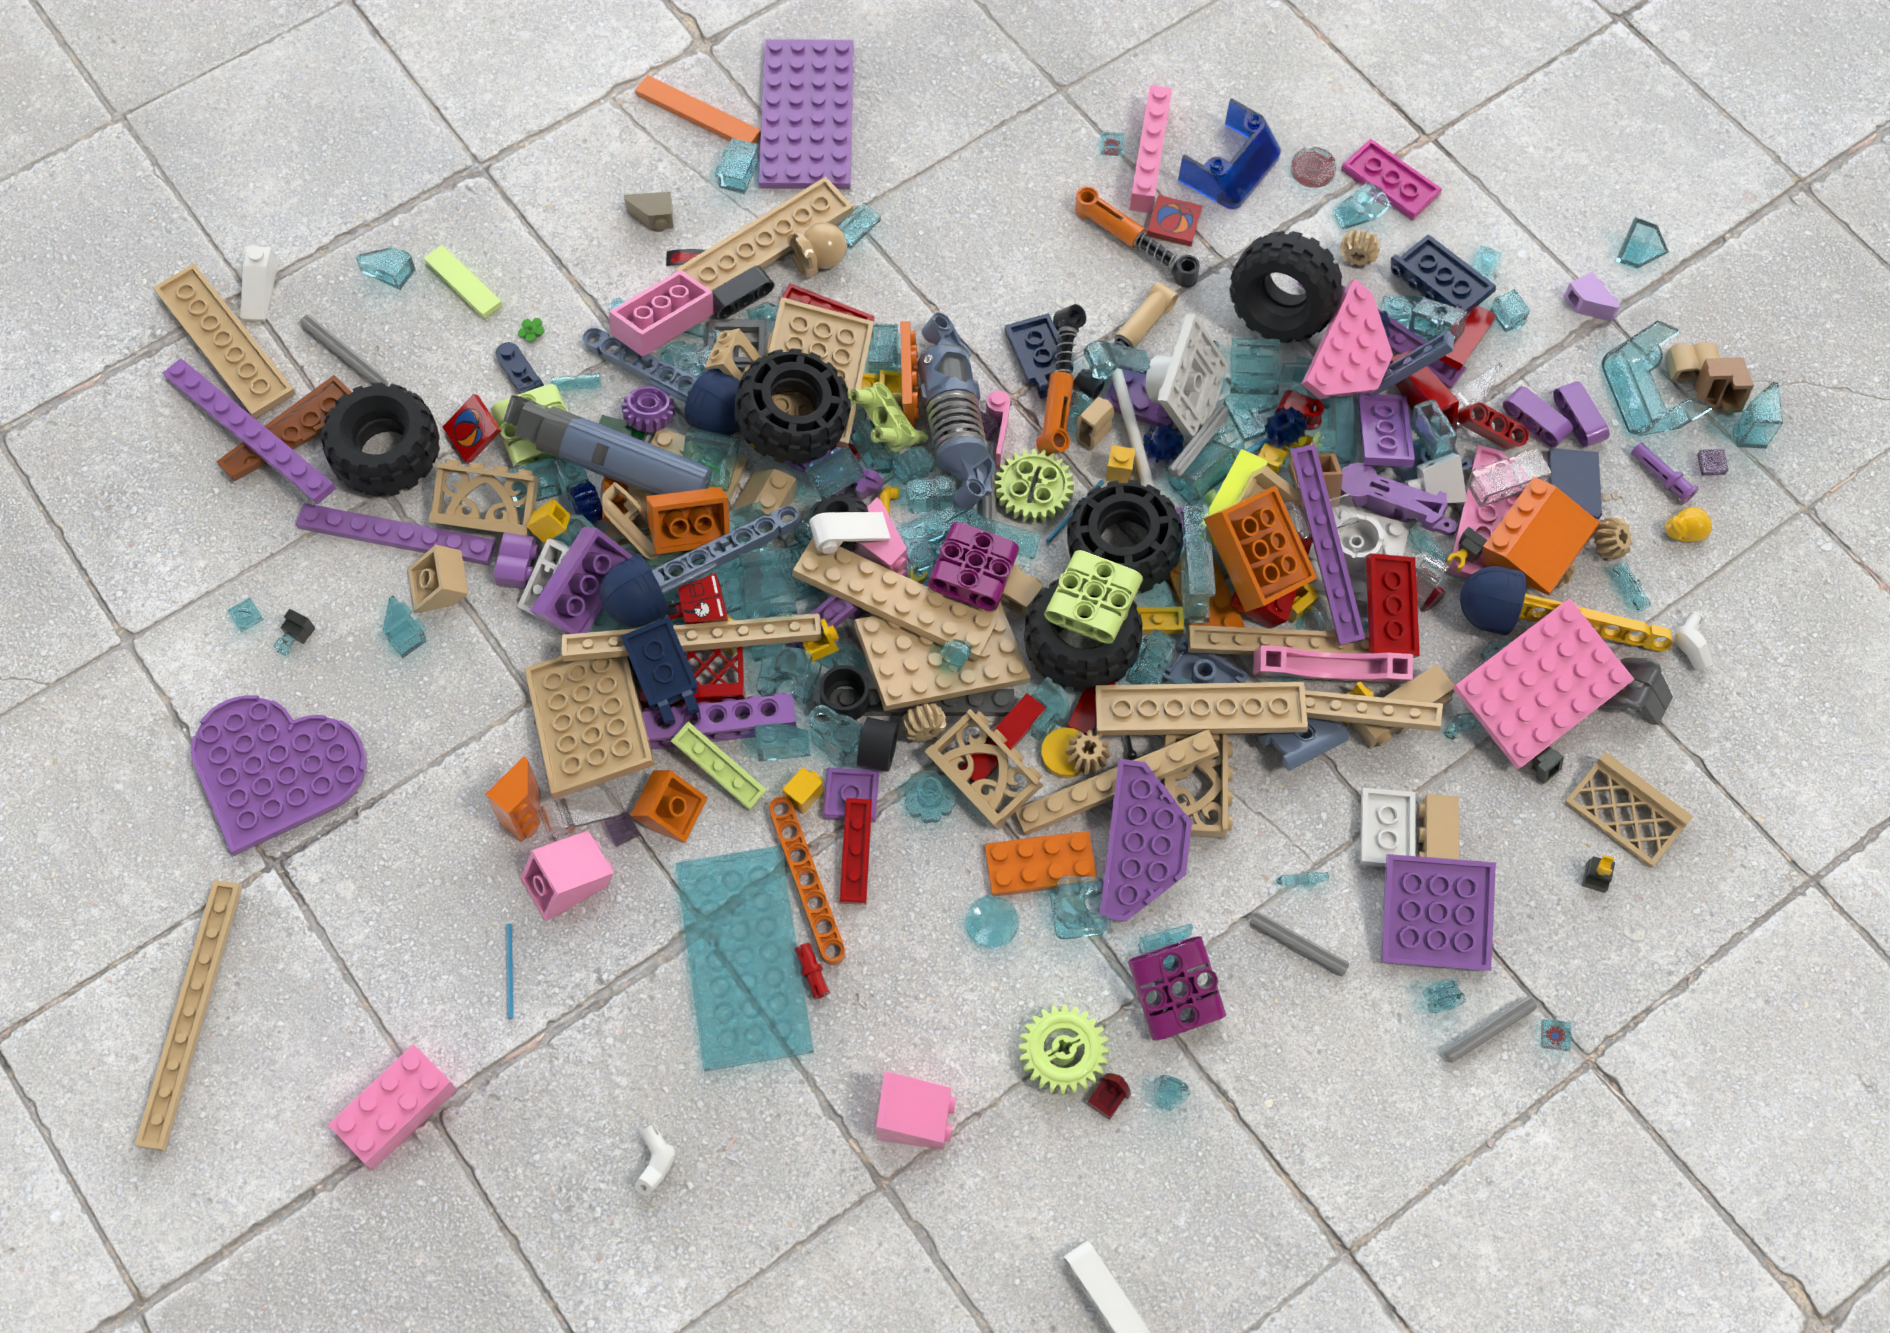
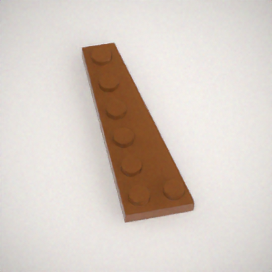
M333 375L264 427L293 450L320 435L329 409L336 407V400L343 394L347 396L352 392ZM243 442L216 461L219 467L233 481L267 464Z

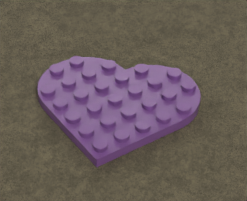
M256 695L234 697L212 708L200 721L201 725L196 735L193 736L191 743L193 764L233 856L340 807L357 792L364 780L367 769V754L364 744L350 725L342 720L327 718L326 715H310L293 720L282 705L274 700L270 701L259 698Z

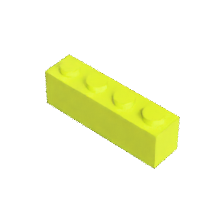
M1241 449L1204 518L1235 504L1252 472L1265 465L1267 466L1268 461ZM1203 519L1197 538L1215 546Z

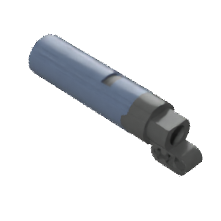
M511 395L504 421L515 425V436L536 444V450L651 495L708 489L713 473L711 467L555 406L549 408L520 396Z

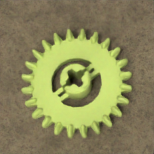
M1063 1005L1062 1011L1059 1012L1056 1006H1052L1051 1014L1042 1009V1018L1035 1015L1032 1016V1021L1035 1025L1025 1024V1029L1029 1033L1020 1035V1039L1027 1042L1018 1046L1020 1051L1026 1052L1020 1056L1019 1060L1021 1062H1029L1025 1065L1024 1072L1033 1070L1030 1081L1041 1078L1039 1088L1042 1089L1049 1083L1050 1093H1053L1055 1088L1059 1086L1062 1096L1065 1094L1066 1087H1070L1072 1094L1075 1095L1078 1084L1086 1091V1080L1095 1084L1096 1078L1093 1073L1102 1076L1103 1070L1099 1065L1108 1064L1107 1059L1101 1056L1107 1055L1110 1052L1108 1048L1101 1046L1108 1042V1038L1099 1037L1103 1033L1104 1028H1095L1097 1019L1093 1018L1088 1021L1087 1011L1078 1015V1007H1074L1069 1012L1067 1005ZM1067 1030L1077 1035L1074 1038L1068 1035L1058 1036L1054 1039L1051 1050L1044 1053V1043L1053 1032ZM1084 1046V1055L1075 1066L1060 1068L1050 1063L1054 1061L1061 1066L1069 1065L1075 1058L1077 1048ZM1059 1047H1062L1064 1050L1069 1049L1068 1055H1065L1064 1052L1058 1053Z

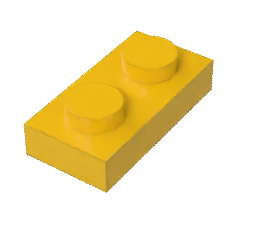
M1137 607L1138 614H1141L1143 623L1142 634H1183V607Z

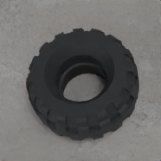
M1284 231L1269 233L1268 236L1265 235L1257 238L1244 250L1234 266L1230 277L1231 285L1229 292L1238 318H1243L1246 323L1245 326L1252 332L1255 330L1262 334V338L1267 340L1277 339L1279 343H1289L1294 339L1296 342L1311 338L1317 332L1320 333L1332 319L1343 294V286H1341L1342 274L1339 265L1333 262L1334 255L1328 248L1323 249L1319 245L1320 241L1313 237L1310 239L1303 237V234L1300 232L1292 231L1289 234H1285ZM1282 273L1294 278L1303 286L1306 293L1296 295L1281 290L1272 280L1271 274Z
M791 348L789 352H783L782 349L768 353L767 357H759L744 372L735 397L734 416L736 424H739V428H741V435L748 444L752 443L755 446L754 450L763 457L766 454L773 457L775 462L783 464L785 461H793L794 465L804 464L808 459L812 461L820 459L826 455L827 451L831 448L834 449L838 444L848 423L851 399L848 398V387L845 380L841 376L838 377V371L830 362H823L821 356L813 352L811 354L802 353V349ZM781 391L798 392L811 401L815 411L804 416L787 414L776 406L771 396Z
M379 382L372 383V386L363 388L362 385L356 387L351 394L347 396L343 394L336 400V407L329 409L324 420L325 425H323V430H321V442L329 466L339 481L342 480L348 488L360 493L364 491L366 495L380 497L381 493H387L389 496L400 494L399 491L407 487L410 490L418 485V480L421 477L426 478L433 468L432 463L438 458L440 436L431 410L420 396L415 392L412 393L410 390L407 391L405 387L393 383L390 386H386ZM396 432L403 435L400 443L386 453L373 455L362 452L366 442L379 433Z
M1128 479V483H1119L1118 480L1108 482L1106 487L1101 488L1097 486L1088 492L1087 498L1079 500L1074 507L1072 517H1069L1067 545L1070 559L1075 551L1082 550L1139 572L1143 577L1138 591L1141 593L1152 590L1153 585L1156 583H1163L1170 576L1171 570L1177 567L1183 546L1180 515L1177 514L1175 505L1169 497L1161 495L1159 489L1149 484L1145 487L1140 485L1139 481ZM1119 522L1136 523L1148 532L1146 538L1139 544L1125 548L1112 546L1101 537L1108 527Z
M1059 579L1050 583L1049 588L1040 590L1034 597L1032 605L1028 608L1024 631L1026 653L1029 661L1032 660L1033 664H1035V670L1045 679H1052L1054 685L1063 689L1065 686L1072 687L1074 692H1084L1087 688H1094V691H1096V685H1108L1110 682L1114 684L1125 677L1126 672L1129 668H1133L1137 660L1142 642L1143 623L1141 614H1138L1135 601L1133 600L1129 608L1128 617L1123 621L1113 643H1102L1093 648L1081 649L1069 645L1061 638L1059 634L1066 628L1051 623L1044 616L1058 587Z

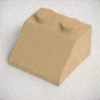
M776 469L756 471L751 476L731 512L750 521L763 516H770L771 512L792 504L798 493L797 479ZM764 526V527H766V528H768V529H771V530L773 529V528L770 527V526Z
M435 545L408 568L414 612L420 613L454 606L468 595V585L461 550Z

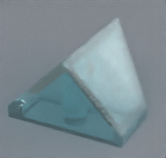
M1634 217L1616 261L1638 269L1669 253L1658 225Z

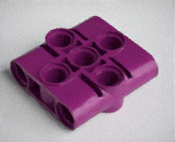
M954 522L950 526L945 541L941 546L939 556L928 580V586L933 591L987 611H994L998 608L1019 552V546L1014 541L965 523Z
M1202 936L1191 937L1136 956L1127 961L1137 990V1000L1142 1006L1152 1040L1166 1039L1226 1016L1217 986L1218 977L1212 970ZM1172 955L1174 957V964L1169 969H1165L1164 959ZM1207 973V982L1199 986L1197 982L1199 975ZM1181 981V992L1173 995L1172 986L1174 983ZM1155 990L1157 998L1153 1003L1148 1004L1146 996L1150 991ZM1185 1008H1190L1189 1018L1181 1021V1011Z

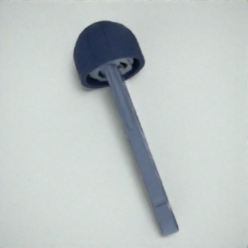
M590 328L584 332L582 339L590 352L598 356L602 354L607 361L685 402V419L690 426L714 437H727L741 430L739 424H736L734 416V403L740 382L739 379L724 374L718 368L709 369L697 378L649 354L642 357L616 337L610 336L609 333L599 328ZM592 337H600L596 343H589ZM618 346L615 352H606L609 347ZM630 355L636 356L635 360L625 362L626 357ZM666 374L673 375V377L668 381L661 380V378ZM684 384L692 385L691 388L686 391L679 390L680 387Z
M792 506L781 507L771 512L770 516L758 518L653 570L650 569L646 561L638 554L615 565L605 575L600 588V598L604 610L614 621L629 627L644 626L667 615L668 607L663 595L664 593L776 539L779 534L783 536L795 530L800 524L798 510ZM786 515H791L795 517L790 522H784L781 520ZM763 526H770L773 528L770 532L767 533L759 531L760 528H762ZM740 537L750 538V541L744 544L737 542ZM698 558L706 560L702 565L692 564ZM675 569H680L683 571V573L677 577H673L670 575V572Z

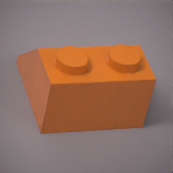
M653 770L630 816L652 831L685 843L708 797L671 770Z

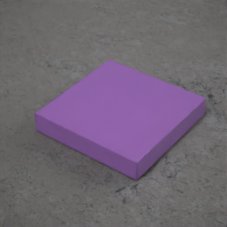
M827 767L823 819L844 821L846 798L872 799L871 822L875 823L879 771Z

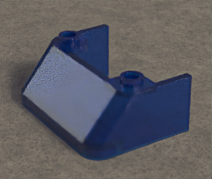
M1231 98L1228 104L1225 125L1249 139L1230 162L1221 157H1212L1203 165L1184 154L1181 159L1178 180L1228 209H1237L1242 206L1278 162L1281 148L1265 118L1258 112Z

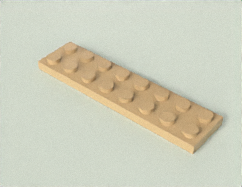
M824 177L676 268L675 271H683L712 291L754 266H761L763 269L793 250V245H788L787 242L790 234L799 231L804 235L806 230L816 223L828 222L835 224L853 212V205L827 177Z
M195 264L188 266L153 287L162 302L253 418H258L296 394L292 386Z
M814 538L811 539L792 572L793 577L975 661H978L998 621L997 618L951 597L937 593L925 585L840 546L834 553L824 554L817 550Z
M1304 682L1096 685L1097 734L1101 733L1102 736L1198 734L1208 729L1210 734L1307 732L1308 730Z

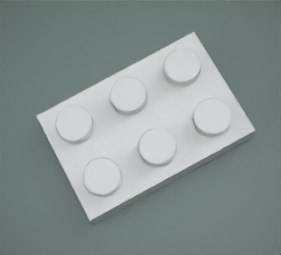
M1363 787L1361 790L1360 865L1385 867L1386 854L1415 856V792Z

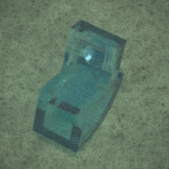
M1048 676L1031 695L1046 707L1031 727V736L1038 741L1044 734L1046 736L1050 734L1056 724L1063 728L1066 725L1070 702L1066 691Z

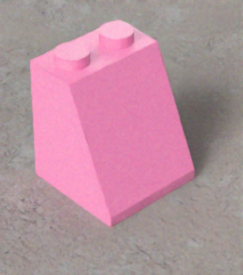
M876 497L867 508L869 512H883L890 539L889 541H856L853 553L906 577L908 574L907 547L881 500Z
M585 831L532 850L520 879L544 920L547 921L606 888L614 872L611 863L601 853L597 840L592 838L589 831Z
M884 1072L876 1124L877 1140L944 1150V1142H950L952 1125L947 1124L948 1113L954 1114L956 1097H951V1088L891 1072Z

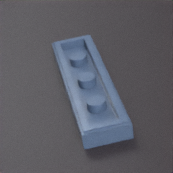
M1446 331L1389 364L1378 390L1369 394L1372 397L1376 396L1454 350V336L1452 333Z

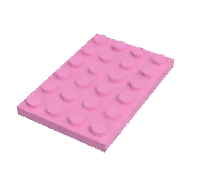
M1569 598L1452 688L1518 770L1631 683L1634 678Z

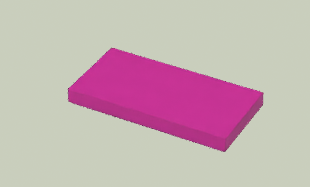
M1371 138L1341 168L1343 172L1412 221L1442 191V188Z

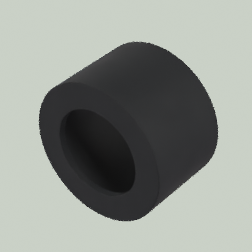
M839 665L831 668L823 675L819 691L821 707L824 713L832 720L841 723L853 722L861 718L867 711L870 702L869 683L864 673L853 666ZM848 686L854 688L859 693L860 700L851 706L842 707L832 704L830 696L835 689Z
M870 717L866 718L859 741L857 766L889 772L897 743L898 723Z

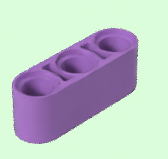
M1575 381L1554 389V401L1562 415L1572 424L1573 433L1581 446L1588 447L1609 439V428L1581 382Z
M1519 387L1502 404L1504 411L1510 417L1525 426L1529 432L1549 447H1557L1573 431L1572 424L1567 418L1526 387Z

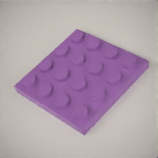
M1386 854L1381 962L1491 971L1496 862Z

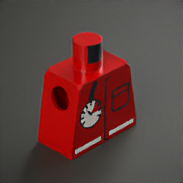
M716 573L680 587L678 589L680 602L667 605L670 620L684 617L686 624L729 621L720 581Z

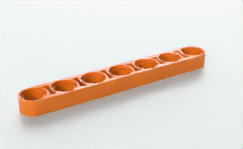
M776 797L769 805L770 816L818 949L825 963L832 966L838 965L845 958L844 943L794 807L788 798ZM779 804H785L789 810L785 815L779 816L775 814L774 808ZM787 827H793L797 830V835L792 839H787L782 835L783 830ZM794 851H803L806 854L805 859L801 862H794L790 858ZM804 874H811L814 877V882L809 886H804L799 882L800 877ZM820 898L823 901V906L818 910L809 908L808 902L810 899ZM820 922H829L832 925L831 931L827 934L819 933L816 928ZM829 946L839 947L841 953L838 957L829 958L825 954Z

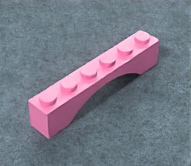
M1150 85L1129 210L1152 213L1172 88Z
M1261 645L1254 650L1253 675L1404 684L1413 680V654L1327 653L1290 647Z

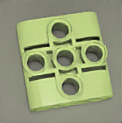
M553 384L516 395L549 408L555 406L568 412L557 386ZM510 398L499 401L491 407V413L502 430L500 435L516 471L518 469L530 470L559 459L536 450V444L516 436L510 437L515 435L516 430L515 425L504 421Z
M1077 550L1074 552L1065 572L1061 574L1058 587L1044 616L1053 624L1097 641L1111 644L1114 642L1123 621L1128 617L1129 608L1143 581V577L1139 572L1091 553Z

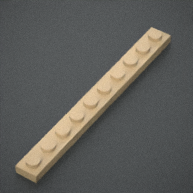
M819 613L673 625L684 652L822 640ZM637 629L562 635L563 662L629 656L621 636Z
M213 881L136 1138L135 1146L138 1148L166 1152L243 887L239 883Z

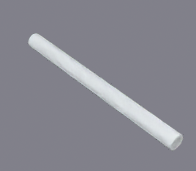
M1113 368L1110 370L1131 448L1136 449L1134 459L1141 484L1145 487L1147 484L1155 487L1122 368Z

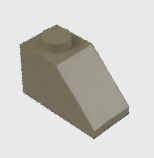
M671 192L624 195L627 213L650 230L674 228Z

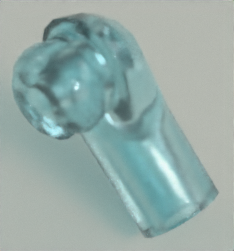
M766 302L748 309L747 313L750 319L764 317L776 321L779 307Z
M1460 713L1455 715L1444 731V734L1447 738L1454 740L1461 730L1475 729L1481 723L1473 713Z

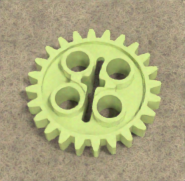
M1033 448L1032 454H1028L1024 449L1022 456L1015 452L1013 460L1006 458L1005 465L1000 464L999 472H996L994 484L996 489L995 497L1000 498L999 505H1006V513L1014 511V519L1022 515L1023 522H1026L1028 517L1032 518L1033 523H1036L1037 517L1046 522L1047 515L1055 519L1056 512L1062 514L1064 507L1069 506V499L1073 498L1072 490H1074L1073 474L1068 473V465L1062 466V458L1055 461L1054 453L1047 457L1045 456L1046 451L1043 449L1039 455L1035 448ZM1040 468L1041 471L1038 476V483L1035 486L1032 502L1028 503L1036 470ZM1022 471H1027V472H1030V473H1029V474H1023V473H1021V472H1022ZM1045 477H1052L1053 479L1047 480ZM1019 491L1023 492L1024 494L1018 495L1015 494V492ZM1044 497V498H1047L1048 500L1043 501V500H1040V499H1038V498Z

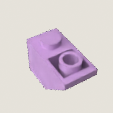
M1593 272L1571 282L1564 294V298L1577 314L1598 319L1614 320L1621 307L1616 297L1611 295L1604 286L1603 281L1598 279Z

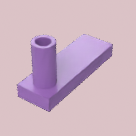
M832 595L810 614L819 613L820 620L825 618L828 626L834 625L836 628L847 618L852 620L859 619L862 615V609ZM802 642L789 643L796 655L802 656L806 653Z

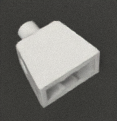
M1453 452L1418 465L1416 467L1417 479L1405 482V485L1436 496L1439 491L1447 493V503L1467 502L1461 456Z

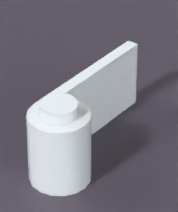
M883 512L820 513L813 516L809 521L816 548L824 554H831L837 551L843 541H889L890 539Z

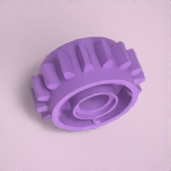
M646 386L631 391L628 397H624V403H622L623 420H628L629 426L641 432L652 433L668 427L669 422H673V416H675L674 399H669V394L656 387Z

